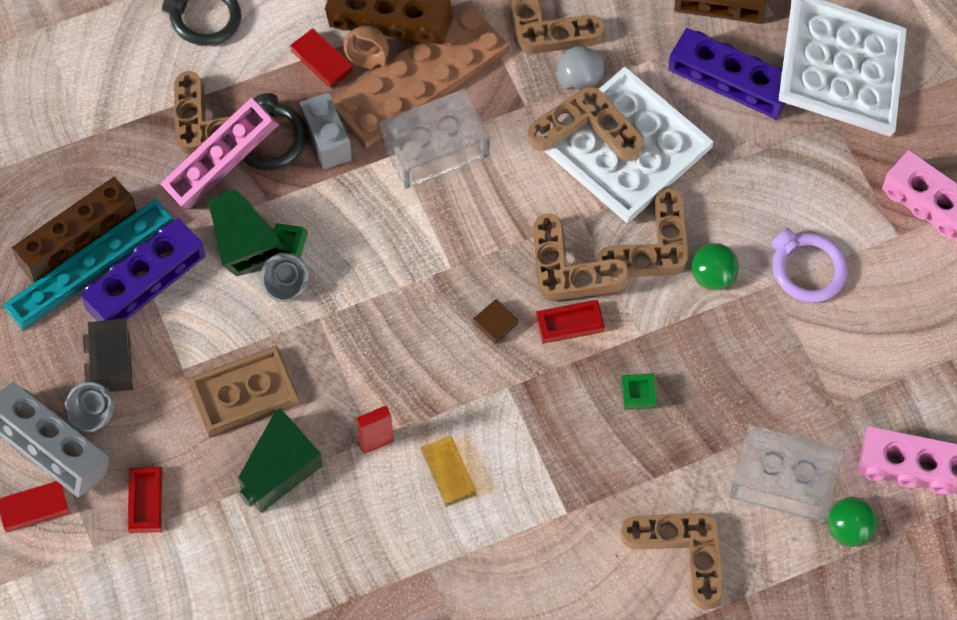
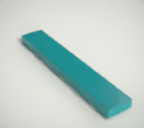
M155 198L2 304L4 310L18 327L24 331L90 283L107 273L114 264L127 259L133 254L138 245L150 241L157 235L161 227L168 223L171 224L175 219Z

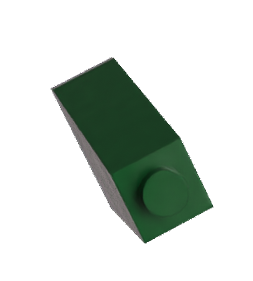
M236 189L221 192L217 197L208 200L222 264L235 276L263 266L268 259L278 253H292L287 243Z
M281 408L274 412L238 477L241 488L238 491L240 497L249 507L254 505L260 513L323 466L321 453Z

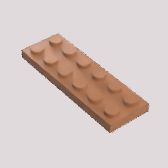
M471 5L453 18L443 45L423 43L421 41L416 42L385 63L384 66L379 67L334 97L332 102L342 123L367 149L508 53L509 44Z

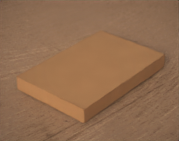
M277 345L187 378L188 386L209 438L272 415L279 408L285 410L300 404V399Z

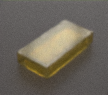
M452 436L421 447V452L446 507L476 496V489Z

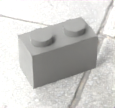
M329 92L300 102L301 117L306 124L308 137L322 169L326 170L352 161L350 141Z

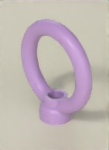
M786 228L772 241L771 246L776 250L773 258L775 279L779 286L791 297L803 302L818 303L834 297L843 288L847 278L846 259L839 247L828 238L813 233L795 235L790 228ZM800 246H815L830 256L834 263L835 274L828 286L819 290H807L797 286L789 278L785 268L786 259Z

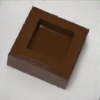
M495 299L473 318V324L496 344L518 325V319Z

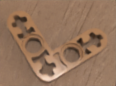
M510 0L518 45L523 52L528 54L565 50L576 46H594L599 44L604 37V23L595 15L543 21L539 0ZM529 8L535 14L531 18H523L518 13L521 9ZM587 27H592L595 33L589 34V31L586 30ZM575 28H577V34L579 33L577 37L574 36ZM563 29L569 33V37L561 40L555 38L553 33L556 30ZM544 32H548V41H545ZM528 35H533L536 41L530 42V39L527 38Z
M186 71L177 76L174 82L175 138L181 150L191 155L230 117L206 121L205 87L201 78L193 71ZM189 83H193V85H191L190 87V94L192 95V97H189L188 93L185 90L186 88H188ZM190 107L198 108L194 117H183L186 109ZM188 128H192L195 137L192 139V143L188 144L186 142L190 140Z
M594 87L580 90L535 120L528 129V142L531 147L539 151H546L586 124H589L622 160L633 161L638 159L643 149V138L611 101L599 89ZM585 100L590 102L595 100L596 108L592 104L585 105ZM568 113L575 118V121L571 124H562L559 122L558 117L561 114ZM611 118L617 121L618 126L615 129L608 130L601 125V122ZM539 131L541 134L548 132L547 138L545 139L543 136L537 138V132ZM624 141L627 144L635 143L634 149L629 146L623 148Z
M665 188L657 193L654 204L657 244L607 246L600 250L597 262L612 257L625 263V256H629V267L627 268L631 277L667 276L682 273L686 269L688 262V245L682 195L673 188ZM666 199L670 200L671 204H673L672 215L667 216V207L664 203ZM673 225L679 229L680 233L676 237H668L662 230L666 226ZM641 254L647 255L651 259V263L645 267L638 266L634 262V258ZM657 254H660V265H656ZM671 254L676 255L678 263H672L671 259H669ZM613 271L611 278H617L618 274H620L619 271Z
M543 214L536 219L533 229L538 287L545 299L561 301L617 292L628 286L631 276L627 265L619 259L567 266L565 234L560 219L554 214ZM547 225L553 226V228L551 229V238L553 241H548V238L544 232L545 230H547ZM547 252H558V259L554 263L543 262V257ZM618 270L620 273L617 276L618 279L612 280L613 271ZM598 272H601L602 274V283H600L597 275ZM549 273H554L558 282L555 290L549 289V286H551V276ZM590 274L592 281L589 285L584 287L576 285V280L580 275Z
M702 513L632 516L624 521L621 539L625 546L630 549L688 548L691 596L694 604L704 610L714 609L718 606L722 598L723 585L718 527L713 517ZM671 524L678 529V535L675 538L667 539L660 534V528L663 525ZM683 524H688V527H687V531H689V532H688V538H683V535H684V525H683ZM699 524H704V528L709 530L704 537L700 536L699 531H693L697 530ZM650 525H655V539H650ZM634 526L638 527L639 532H644L641 533L639 539H634L633 534L629 533ZM701 554H707L712 557L714 565L709 569H702L696 564V557ZM710 577L709 590L716 593L712 594L711 599L708 600L705 599L704 594L699 593L703 590L704 578Z

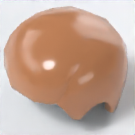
M369 25L353 29L345 37L344 52L350 62L358 67L368 68L372 71L379 65H385L388 58L389 43L386 36L376 27Z

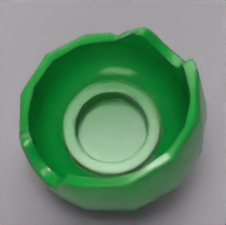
M709 243L695 253L691 266L692 274L696 282L707 290L724 289L733 284L739 271L738 258L731 248L721 243Z
M851 496L841 499L833 505L828 515L827 524L831 536L839 544L856 547L864 545L872 539L878 528V516L874 507L865 499Z

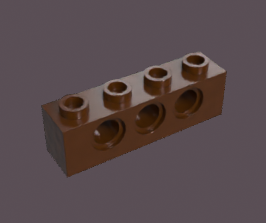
M328 0L325 6L329 28L352 31L357 27L369 25L376 27L385 36L395 39H408L441 45L445 42L454 18L450 0Z
M115 176L15 244L12 250L17 264L33 283L137 212L133 197Z

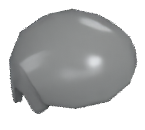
M584 46L572 47L562 55L558 62L556 78L565 89L573 87L582 90L587 87H596L604 76L605 63L598 52Z
M278 253L264 264L261 273V284L265 293L273 300L281 302L294 301L307 288L309 271L305 262L294 253Z
M84 381L73 387L64 403L68 415V424L80 432L92 433L106 426L114 413V400L110 390L104 384L97 381Z

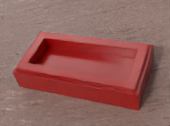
M313 28L290 45L291 52L330 89L353 71V65Z
M598 300L536 311V319L543 344L605 332Z
M387 406L357 417L359 445L364 454L394 442L392 415Z
M162 467L129 468L128 532H162Z
M57 481L0 498V516L5 532L70 513L63 487Z

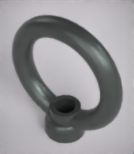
M164 0L162 11L169 14L170 22L175 32L185 41L195 45L213 46L223 43L236 33L241 23L242 14L238 1L221 0L229 9L230 16L227 25L220 31L212 34L196 33L190 30L182 20V14L189 0Z
M263 93L254 99L273 118H276L278 115L288 119L294 127L295 138L291 147L278 157L262 158L251 151L242 160L259 170H277L291 164L300 156L307 141V128L303 118L296 110L287 105L280 104L277 95Z

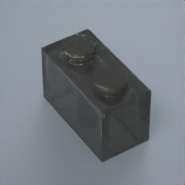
M127 319L88 322V334H83L84 353H89L90 362L84 363L85 381L100 382L110 392L133 390L131 337Z

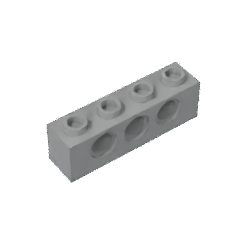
M12 382L0 391V436L78 498L106 477L109 456L106 455L101 447L92 444L82 436L78 429L69 426L58 417L55 411L45 407L28 390L22 389L15 382Z

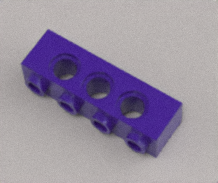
M686 27L670 54L668 71L777 120L786 105L785 102L778 101L782 68H775L764 63L756 56H749L736 50L730 44L720 43L709 38L701 31H694ZM728 70H735L737 73H732ZM756 82H761L765 85H758Z
M179 218L171 224L164 225L150 241L138 245L132 255L123 262L114 264L108 274L99 281H93L85 288L81 294L85 309L110 334L206 257L203 242ZM164 252H172L170 256H160ZM140 271H148L144 276H136ZM116 290L124 291L122 294L117 296L111 295Z

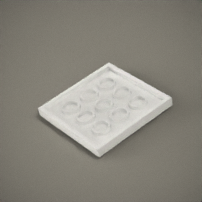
M792 0L778 101L890 137L896 130L907 28L824 0Z
M624 67L600 87L599 90L642 136L643 149L638 159L633 161L620 159L589 124H586L544 152L628 224L655 200L659 191L672 185L711 150L714 141ZM595 100L593 102L585 101V105L592 104L596 108ZM569 114L561 123L571 124L575 121V118ZM609 118L603 120L601 125L605 129L611 130L615 129L618 123L614 119ZM624 141L623 148L629 146L634 149L635 143L627 144Z

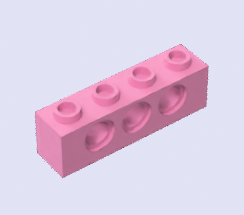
M251 97L160 184L181 207L190 209L279 124L258 101Z
M908 150L886 174L882 190L886 192L891 200L900 202L909 208L917 218L926 220L936 227L941 235L957 242V183ZM914 187L921 188V189L923 190V192L916 191V190L913 189V188H914ZM938 205H945L949 209H942Z
M867 426L862 442L857 474L864 475L872 481L888 480L897 482L900 486L906 488L918 486L928 488L936 494H957V475L953 472V469H957V444ZM896 456L902 463H892L887 457ZM920 463H929L933 466L934 470H926L921 467Z

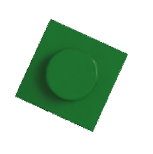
M276 223L274 230L291 248L292 253L301 258L308 231L301 226Z
M654 373L621 375L624 410L656 408Z

